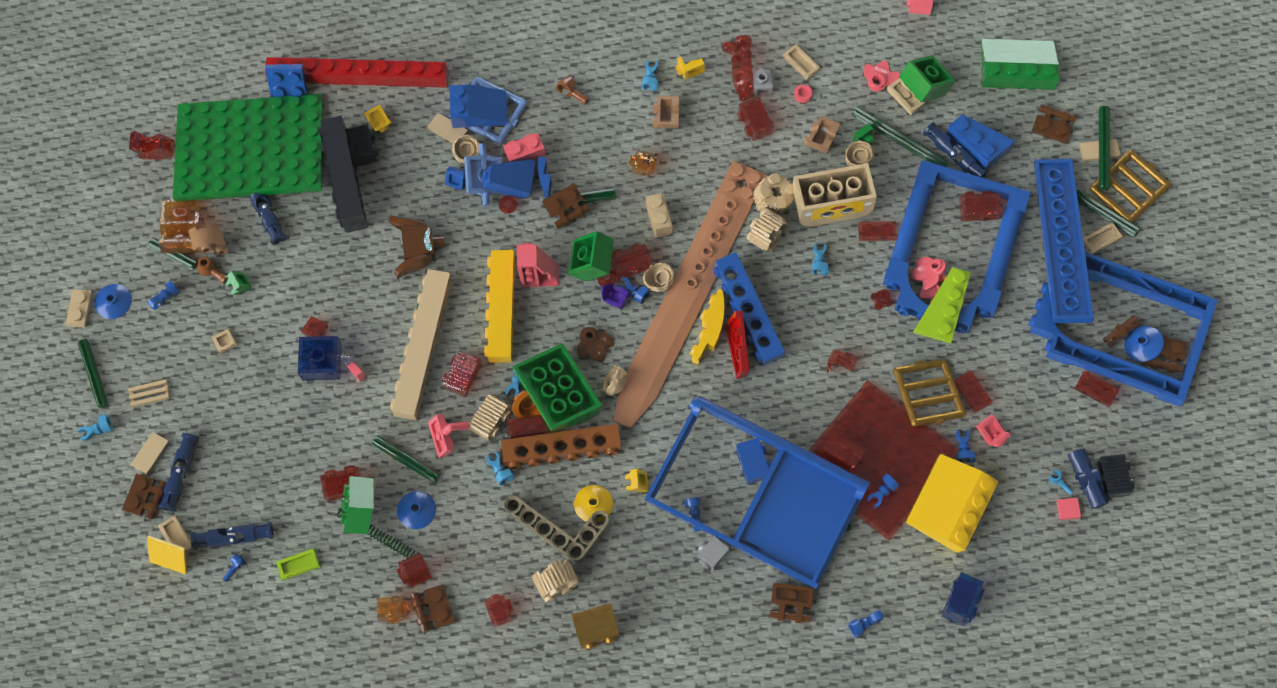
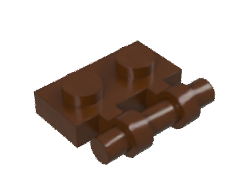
M1041 104L1039 112L1045 113V116L1037 115L1031 133L1067 144L1073 126L1066 124V122L1074 123L1076 115L1070 114L1066 110L1063 112L1054 109V106L1051 105L1045 106ZM1050 116L1061 118V121L1050 119Z
M575 183L542 201L551 218L557 214L559 215L560 220L555 222L558 229L562 226L570 225L569 222L578 217L582 218L586 212L590 211L587 204L579 207L578 202L583 200V197ZM573 206L575 211L565 216L563 211Z
M1163 337L1164 347L1160 355L1151 361L1143 362V365L1150 366L1152 369H1166L1170 373H1182L1184 365H1179L1176 361L1185 360L1187 342ZM1159 357L1169 358V362L1161 361Z
M136 474L122 511L141 517L145 509L148 510L146 518L153 520L155 514L159 512L158 506L162 496L164 497L165 493L163 491L166 482L160 480L158 487H153L156 482L154 478ZM150 494H155L151 504H148L147 501Z
M773 582L771 604L779 605L778 610L770 609L769 617L777 618V621L785 619L800 624L802 622L810 623L811 615L803 614V608H812L814 588ZM785 606L797 607L796 613L786 612Z
M444 584L424 590L426 595L424 599H420L419 592L411 594L413 600L411 603L412 608L416 611L418 617L416 620L417 625L420 626L422 633L430 631L428 623L434 622L436 629L455 623ZM429 605L431 615L425 616L423 606Z

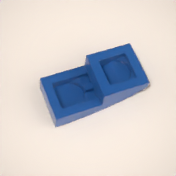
M539 156L538 173L545 198H549L552 179L550 174H546V157Z

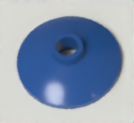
M110 284L103 287L97 293L94 300L97 313L107 319L123 316L129 310L132 303L130 291L120 284ZM110 297H114L113 301H108Z
M1150 326L1135 328L1128 334L1129 336L1125 339L1124 343L1127 355L1137 362H1148L1160 355L1164 347L1162 334ZM1146 339L1144 343H1139L1141 340Z
M413 491L401 498L397 506L399 521L410 529L426 527L432 522L436 514V504L433 498L422 491ZM414 506H419L418 511H412Z

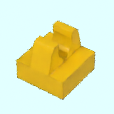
M639 469L630 470L625 479L631 480V485L627 486L626 490L648 492L647 472Z

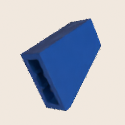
M536 160L492 164L487 170L483 171L482 188L515 198L525 199L531 194Z

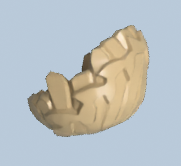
M471 135L459 136L452 147L455 159L465 164L464 158L466 156L479 155V141Z
M865 141L854 142L845 151V161L849 166L866 163L870 166L874 160V150Z
M659 262L650 265V269L643 274L645 286L655 292L666 291L674 282L673 269L665 263Z
M615 365L613 366L614 369H611L605 376L603 389H601L609 396L620 393L627 383L626 371Z

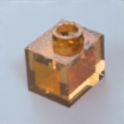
M402 596L377 598V618L380 621H387V624H398L399 620H404V614H408V604L404 602Z

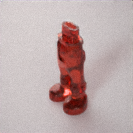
M739 35L735 38V42L730 41L722 44V51L732 56V81L735 92L739 95V101L741 102L752 98L751 91L753 90L752 52L750 51L752 38L749 35Z

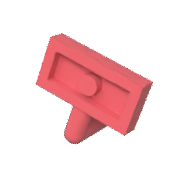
M443 414L436 415L428 422L438 458L446 457L454 450L450 433L457 430H468V422L447 424Z

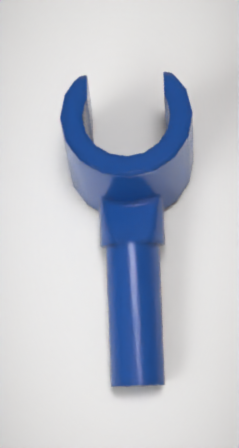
M236 554L230 559L233 566L224 576V581L227 582L234 571L241 568L240 564L244 565L245 561L241 555Z

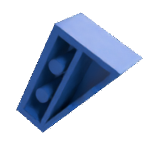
M964 114L952 122L947 130V134L953 138L956 144L960 145L977 159V163L984 169H989L1008 154L1015 141Z

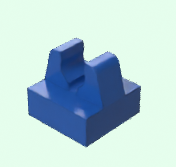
M449 166L446 170L445 185L463 190L466 181L465 170Z

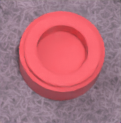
M799 85L794 92L795 99L801 103L809 102L813 95V91L808 85Z

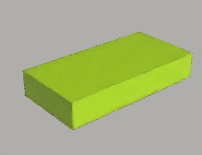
M314 548L276 561L282 581L320 568Z

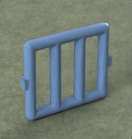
M475 77L470 84L504 90L480 77ZM506 91L507 104L509 101L518 104V107L499 136L490 132L493 126L466 128L497 144H502L511 129L515 128L519 123L518 118L528 103L526 100Z

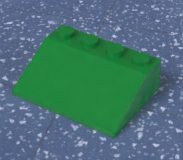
M981 39L982 87L1056 89L1059 82V64L1054 41Z
M563 343L512 367L551 431L581 424L599 415L602 405Z

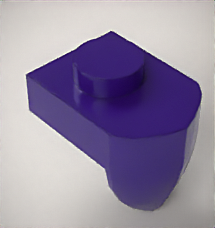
M605 284L601 288L603 301L623 311L631 293L613 284Z

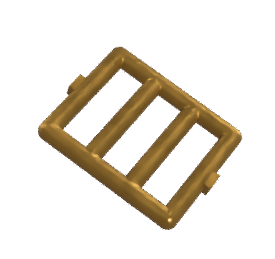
M1128 150L1110 167V186L1130 202L1136 210L1130 215L1099 189V178L1089 189L1105 203L1106 207L1133 223L1171 187V183L1155 170L1156 167L1151 162L1148 164L1133 150ZM1129 159H1132L1161 186L1156 191H1153L1124 164ZM1119 170L1149 197L1141 203L1111 176Z
M947 359L927 362L919 360L915 364L893 369L912 426L916 427L932 423L940 425L944 424L947 420L966 416V411ZM942 367L945 375L944 377L905 384L902 374ZM948 384L951 392L950 394L911 401L908 393L911 390ZM954 401L957 411L917 418L914 408Z

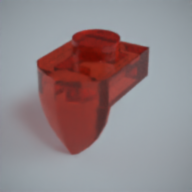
M833 350L828 359L827 373L832 370L835 363L853 372L857 359L849 352L844 353L840 350Z

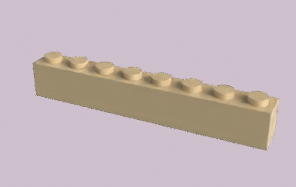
M428 269L427 275L423 276L422 293H419L417 299L419 304L418 310H415L413 314L414 326L410 327L408 338H410L409 345H406L404 349L405 361L400 365V380H397L395 384L396 396L395 399L391 400L390 410H392L393 415L396 417L417 420L452 282L450 273Z

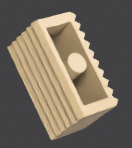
M658 193L647 196L646 207L654 237L658 238L673 234V225L664 194Z
M488 394L469 423V429L488 441L492 437L496 438L500 432L499 426L510 417L509 405Z

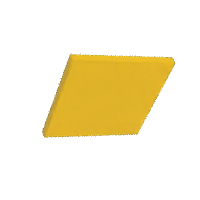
M151 536L147 537L149 561L151 563L183 574L187 573L185 548Z

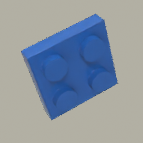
M302 64L266 65L265 72L271 97H300L301 95H308Z

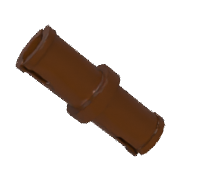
M1132 315L1123 324H1118L1114 331L1103 338V341L1106 343L1111 340L1107 345L1109 348H1112L1122 338L1126 339L1131 331L1140 326V321L1134 322L1138 318Z

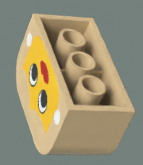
M868 163L798 175L793 178L794 199L800 223L804 226H818L857 219L869 214L874 209L877 196Z

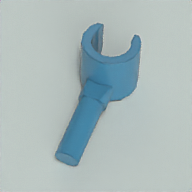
M1054 470L1053 473L1058 478L1054 479L1049 475V481L1053 484H1058L1071 495L1073 491L1061 480V472Z

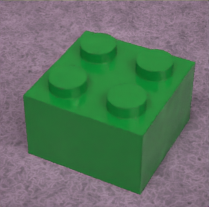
M934 55L909 61L899 76L905 86L911 90L915 98L921 103L945 96L955 82Z
M598 231L574 239L568 275L582 281H589L608 275L611 269L614 239Z
M350 476L348 484H344L343 496L346 497L341 499V509L344 512L341 513L340 524H344V533L368 534L373 513L374 478Z

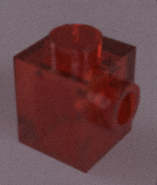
M495 594L490 596L488 601H485L494 628L513 621L510 611H513L510 599L506 600L504 595Z

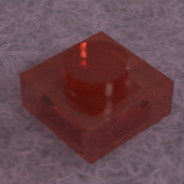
M311 316L301 332L303 335L319 342L326 332L328 325Z

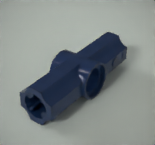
M1085 448L1069 453V460L1076 473L1075 479L1079 481L1081 485L1079 488L1084 491L1092 510L1107 505L1109 501L1101 485L1100 473L1095 467L1093 468Z

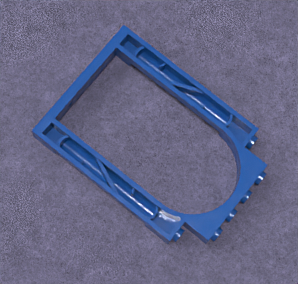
M922 160L883 281V285H886L890 290L900 289L895 310L900 315H913L920 321L929 306L922 302L911 289L908 280V266L935 179L1007 200L981 291L974 301L960 310L955 331L958 333L969 332L975 313H978L982 318H993L996 312L1030 192Z
M1085 252L1089 281L1104 282L1186 312L1185 315L1200 320L1181 379L1177 380L1067 338L1053 323L1050 310L1049 287L1047 282L1043 283L1040 291L1043 293L1042 299L1038 298L1034 307L1037 310L1036 316H1031L1028 325L1031 326L1030 333L1048 339L1044 349L1048 351L1046 358L1065 365L1072 364L1158 396L1157 399L1178 407L1185 402L1218 301L1217 299Z

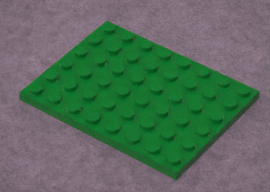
M310 94L301 95L300 97L282 96L178 104L173 200L176 202L247 197L255 193L275 195L322 191L323 140L320 138L318 128L321 127L320 120H323V95Z

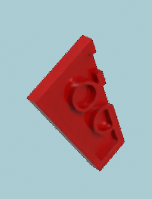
M735 311L724 327L736 379L744 378L750 371V363L747 356L743 312Z

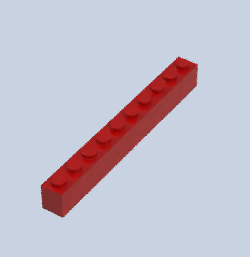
M266 58V65L302 64L306 84L448 87L449 70L447 62Z

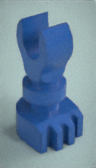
M621 277L627 284L624 287L617 284V287L629 291L631 296H635V301L643 304L642 298L645 297L647 299L651 290L646 286H642L639 289L638 286H633L626 277Z
M171 280L165 284V290L162 289L160 294L148 301V304L154 310L161 306L165 299L168 300L171 294L176 297L181 293Z
M958 429L955 435L956 440L959 442L957 459L961 463H963L962 459H967L966 463H973L976 460L974 451L970 450V445L968 444L970 432L966 429V437H961Z
M888 474L882 478L884 486L881 485L879 491L868 497L867 502L872 498L878 499V503L874 508H878L881 505L882 499L890 494V490L895 492L900 487Z
M700 498L684 500L685 508L690 509L688 511L689 516L701 522L699 517L700 509L697 508V506L701 505ZM693 526L694 532L702 531Z
M878 610L867 618H861L860 622L857 619L849 622L848 626L854 637L857 638L864 633L863 629L866 630L871 625L882 621L884 615L881 610Z

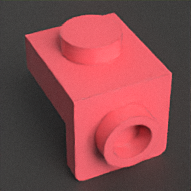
M994 415L988 416L976 425L980 434L990 446H1002L1007 442L1006 439L1011 436L1009 432L1002 429Z

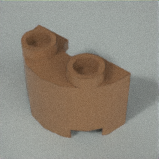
M657 96V103H653V114H657V117H653V128L675 129L679 127V96Z
M820 116L817 122H813L810 129L812 133L806 136L803 145L823 153H829L835 141L834 138L839 130L840 123Z
M206 224V228L196 230V227L188 230L194 251H201L202 253L213 251L217 255L228 253L224 234L219 225Z

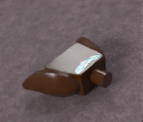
M390 216L389 223L402 232L405 261L394 272L396 278L399 279L404 275L426 267L432 258H435L434 248L445 247L444 236L433 237L432 228L420 220Z

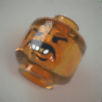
M638 150L634 155L630 156L628 165L631 166V171L634 174L649 176L650 173L655 171L657 159H654L652 153Z

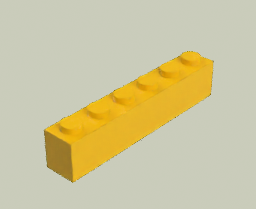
M491 250V257L487 258V267L490 268V274H487V286H490V292H486V303H489V310H486V321H489V327H485V339H488V345H485L484 353L485 357H488L489 363L512 362L515 254L514 250Z

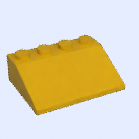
M940 454L905 523L957 553L965 551L999 481L981 470Z

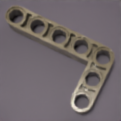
M510 496L504 502L505 510L512 517L575 563L583 562L611 525V520L607 513L598 510L592 514L573 539L518 497ZM513 502H518V509L511 511L510 505ZM534 514V520L527 523L525 521L526 516ZM600 516L606 518V522L603 525L596 524V520ZM544 525L550 526V531L547 534H541V528ZM592 532L594 538L589 542L584 541L585 534ZM559 537L566 538V542L562 546L556 544ZM576 548L582 550V554L578 558L572 557V552Z

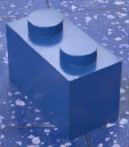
M756 438L736 444L735 449L747 485L763 481L771 466L770 461L766 462L764 456L767 454L764 443H760V440Z

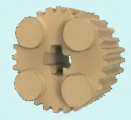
M777 173L764 178L753 192L755 196L753 198L755 199L754 203H757V211L761 213L764 208H767L776 214H782L794 200L793 184H790L787 178L784 179L783 176L780 177Z
M764 208L760 218H754L750 224L752 230L748 233L746 239L764 251H772L778 244L777 240L782 232L785 233L788 223L785 222L783 217L770 209Z
M561 560L555 561L548 565V568L543 570V573L540 574L538 571L532 575V579L545 603L556 599V595L562 593L564 596L572 592L573 588L579 585V580L568 560H565L563 563Z

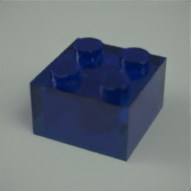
M338 336L299 337L298 375L302 381L341 379L342 343Z
M960 572L954 581L941 617L961 626H965L967 622L971 623L978 610L975 604H978L979 600L982 599L985 591L982 588L984 581Z

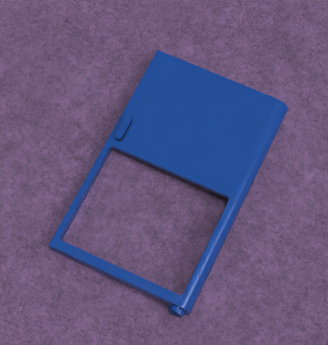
M701 396L698 398L694 397L689 406L692 409L646 495L645 501L816 590L870 482ZM702 411L778 449L771 466L732 539L655 499Z

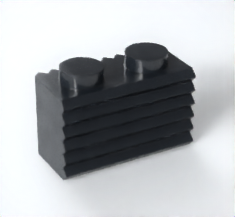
M368 123L346 128L355 166L377 162L376 156L379 155L377 144L373 145V140L376 137L374 130L369 128Z
M1125 454L1100 457L1097 462L1107 498L1129 496L1135 489L1133 478L1129 477L1130 462L1125 458Z

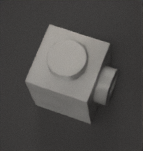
M713 536L708 543L705 541L699 547V563L706 569L710 567L714 570L729 553V548Z

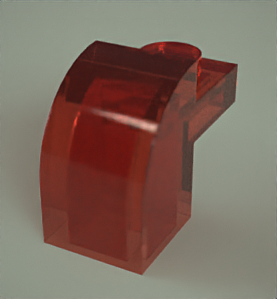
M137 131L130 133L129 150L138 153L140 159L163 160L173 156V139L160 133L152 137Z

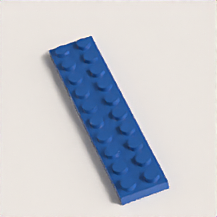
M1072 159L1034 160L1053 323H1092L1094 317Z

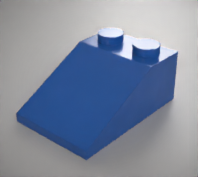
M470 84L449 85L450 119L453 128L508 125L505 90Z

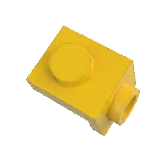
M380 104L364 113L374 132L379 131L381 134L390 129L388 125L392 122L388 119Z

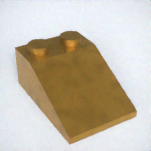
M611 603L571 614L581 649L585 648L586 651L597 648V644L605 642V645L617 642L616 638H620Z

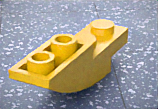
M718 289L716 294H712L709 300L710 306L708 310L704 309L700 318L702 320V327H704L699 335L701 340L698 345L695 344L690 352L692 362L698 365L707 349L715 351L721 336L724 320V296L721 289Z

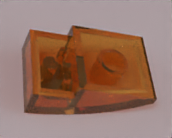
M162 200L159 238L161 253L199 252L193 250L188 230L196 227V230L200 229V200L176 202L174 200Z

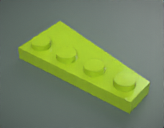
M954 267L951 268L913 333L951 344L971 272Z

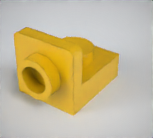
M678 57L676 70L686 80L704 73L705 63L700 58L685 64L682 57Z

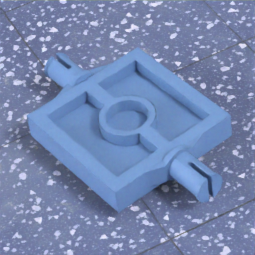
M479 144V155L466 156L464 158L466 194L482 195V206L488 207L490 206V195H501L502 193L482 188V174L492 164L502 163V157L487 155L486 144Z

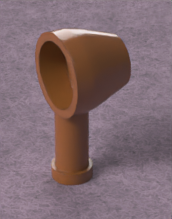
M571 76L563 78L556 84L558 92L562 93V89L565 88L570 91L566 94L567 97L573 96L581 101L582 104H585L589 99L588 96L575 90L576 81Z
M208 257L199 259L197 268L201 275H213L222 284L227 282V275L217 270V265L213 259Z

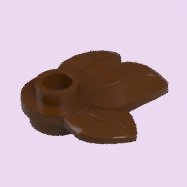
M586 327L580 332L581 341L577 345V354L581 360L589 355L594 360L603 362L606 355L605 348L614 346V341L606 332H598L593 327ZM591 333L593 338L587 339L586 334Z

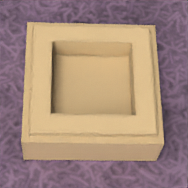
M229 328L212 337L220 354L238 346Z

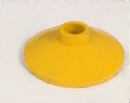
M589 485L577 493L574 499V509L578 517L587 522L592 514L598 510L606 512L609 516L613 509V499L609 491L604 487ZM594 499L597 503L596 505H591L590 501ZM600 516L597 518L596 523H599L605 520L606 518Z

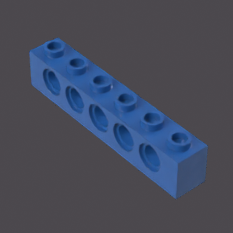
M735 252L716 260L715 268H713L714 274L722 282L721 288L725 295L728 294L731 300L729 304L732 311L743 312L744 329L747 333L745 337L748 344L752 345L755 350L753 354L756 361L761 362L762 366L783 358L785 351L737 253ZM732 273L736 278L731 280L726 275ZM741 290L744 292V295L737 296L735 291ZM750 307L752 312L746 313L743 311V308ZM757 323L761 328L754 330L751 324ZM766 340L769 345L762 347L759 341Z

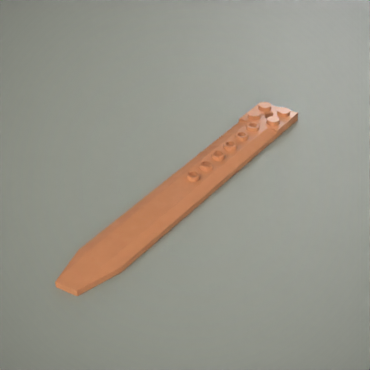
M735 161L732 162L674 278L673 284L668 289L626 372L627 383L618 395L613 418L614 422L631 429L656 400L716 280L713 271L715 261L729 254L755 201L753 199L755 197L753 192L759 183L767 177L766 174ZM744 180L747 186L740 188L737 182Z

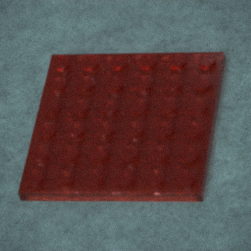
M868 380L808 450L870 482L854 514L888 541L908 518L939 455L942 454L955 460L957 453L960 452L958 448L929 426H912L906 409ZM888 474L900 487L895 492L890 490V494L882 499L881 505L878 508H874L878 503V499L872 498L867 502L868 497L879 491L881 485L884 486L882 478Z

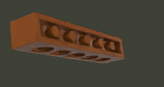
M618 424L501 440L504 465L509 467V469H519L521 465L526 464L530 467L539 466L540 462L547 461L549 464H556L562 459L576 461L579 460V457L583 456L596 458L599 456L598 454L604 453L607 456H613L618 454V451H622ZM604 439L606 443L599 446L596 444V441ZM579 442L586 443L584 448L576 447ZM561 444L567 446L564 451L557 450V447ZM541 447L548 449L544 454H540L537 451ZM521 450L528 451V454L524 457L518 455Z

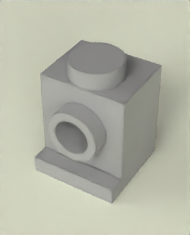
M760 67L756 71H752L754 96L772 95L771 70Z

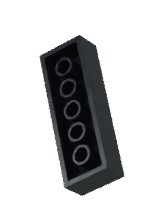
M341 115L320 120L321 127L318 130L320 138L323 140V153L327 159L325 164L330 174L328 179L330 187L333 189L332 199L337 208L335 210L336 218L339 220L340 227L344 228L346 233L367 229L368 224L358 176L343 117Z

